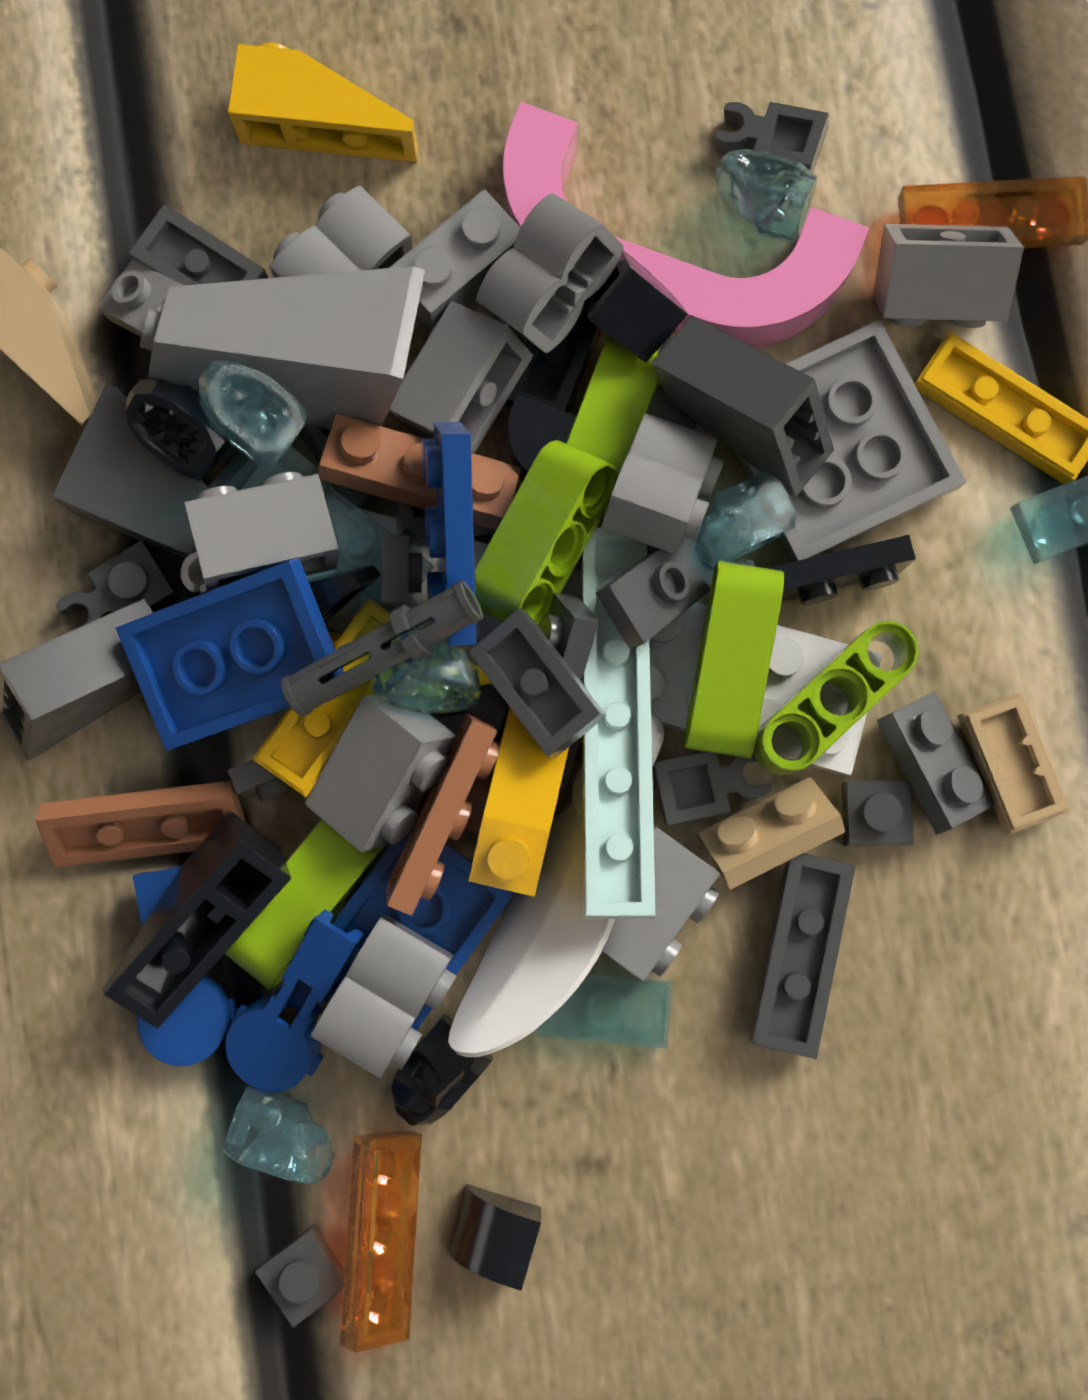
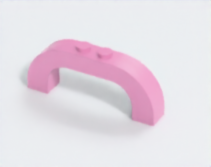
M523 102L519 103L506 138L503 157L506 212L520 228L531 210L547 195L554 193L566 201L562 189L577 153L578 122ZM811 207L796 246L787 259L773 270L749 278H732L719 275L618 237L616 238L624 246L623 250L655 276L687 311L688 315L670 336L675 335L688 318L693 315L758 349L772 346L798 335L825 314L843 289L862 250L869 227Z

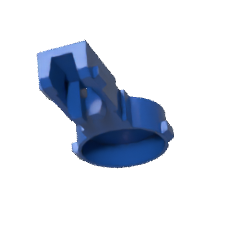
M183 865L133 875L141 927L144 926ZM205 975L158 1029L137 1016L140 1039L148 1052L163 1063L173 1066H190L199 1063L213 1054L226 1039L231 1026L230 1022L237 1011L235 998H229L224 988L217 981Z
M326 909L318 916H315L303 935L305 936L304 940L282 977V980L285 981L284 984L273 996L260 998L249 1006L241 1005L230 1022L231 1026L226 1036V1054L229 1063L235 1073L245 1083L258 1090L266 1092L288 1090L297 1085L306 1073L312 1076L323 1059V1055L320 1052L321 1042L310 1036L317 1024L315 1020L322 1010V1007L319 1005L332 992L348 964L352 965L363 946L361 940L364 937V933L358 929L345 933L331 924L330 921L333 914ZM286 1006L298 1012L292 1025L279 1017Z

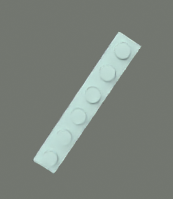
M596 527L581 555V600L599 620L582 684L607 715L583 735L584 919H653L655 917L649 640L645 644L629 649L596 595L598 590L646 556L647 544Z

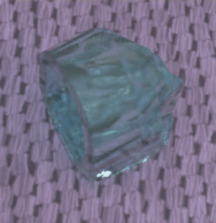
M740 149L732 150L721 158L715 176L719 194L733 204L741 218L745 219L747 223L755 225L761 236L794 245L802 229L818 181L817 176L801 162L771 152Z
M232 360L210 361L199 377L200 405L210 425L225 436L232 446L260 467L273 466L287 451L306 422L309 412L296 397L264 372Z
M764 471L716 494L711 511L703 519L695 540L697 544L694 550L704 567L708 570H714L717 560L733 562L779 539L795 528L796 510L781 481L769 472Z
M419 626L392 640V646L426 627ZM444 640L434 644L431 655L422 660L416 661L410 657L371 679L373 692L391 706L420 713H452L466 710L479 701L481 697L479 669L474 666L463 649L457 646H449Z
M252 1086L245 1089L236 1107L223 1146L224 1155L240 1165L285 1180L305 1184H318L328 1176L336 1155L332 1149L325 1127L314 1122L307 1103L277 1092L258 1090Z

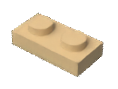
M810 776L698 832V836L704 851L720 873L729 890L845 833L840 813Z

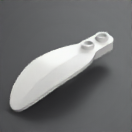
M651 711L653 767L663 743L664 727L659 717ZM583 764L574 782L572 802L561 811L551 825L535 897L514 892L515 894L509 901L480 966L457 1010L449 1032L448 1042L458 1055L464 1057L485 1056L502 1050L532 1033L551 1017L577 990L597 961L609 937L615 919H584Z

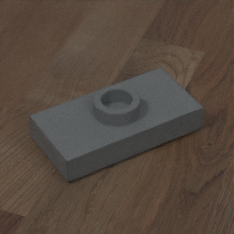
M683 536L676 555L655 548L598 590L596 595L629 649H633L645 644L709 593L714 571L696 541Z

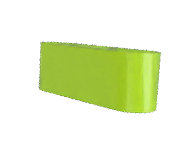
M608 335L567 444L613 464L617 470L618 478L640 423L649 409L657 384L659 385L658 377L651 364L659 351H656L648 362L644 363Z
M559 440L551 441L541 449L475 568V596L483 613L503 622L520 608L526 611L538 626L541 617L549 612L553 594L561 593L608 507L617 481V470L613 464Z
M717 560L710 587L688 711L684 748L751 758L758 734L784 588L783 571Z
M884 621L874 624L853 639L758 729L754 756L760 766L770 773L785 775L802 770L814 763L915 666L919 649L917 640L911 630L901 623ZM870 641H880L889 646L894 656L893 668L890 671L881 670L872 664L867 651ZM823 684H834L844 690L848 699V707L844 715H834L825 710L820 700V691ZM777 727L791 728L800 737L802 749L796 760H785L777 755L773 749L772 735Z
M321 819L286 862L292 877L290 881L226 951L225 955L269 991L274 989L281 982L284 973L304 940L305 936L303 935L312 919L318 916L324 909L331 912L334 917L373 869L390 844L360 852Z

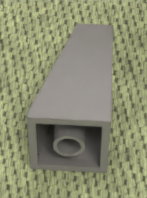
M415 266L169 287L162 312L149 309L142 333L140 348L152 351L148 377L162 379L181 387L189 385L198 392L316 425L327 430H331L336 413L382 426L404 378L425 270Z

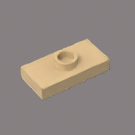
M1022 692L957 715L980 776L995 803L993 808L1004 834H1012L1071 812Z

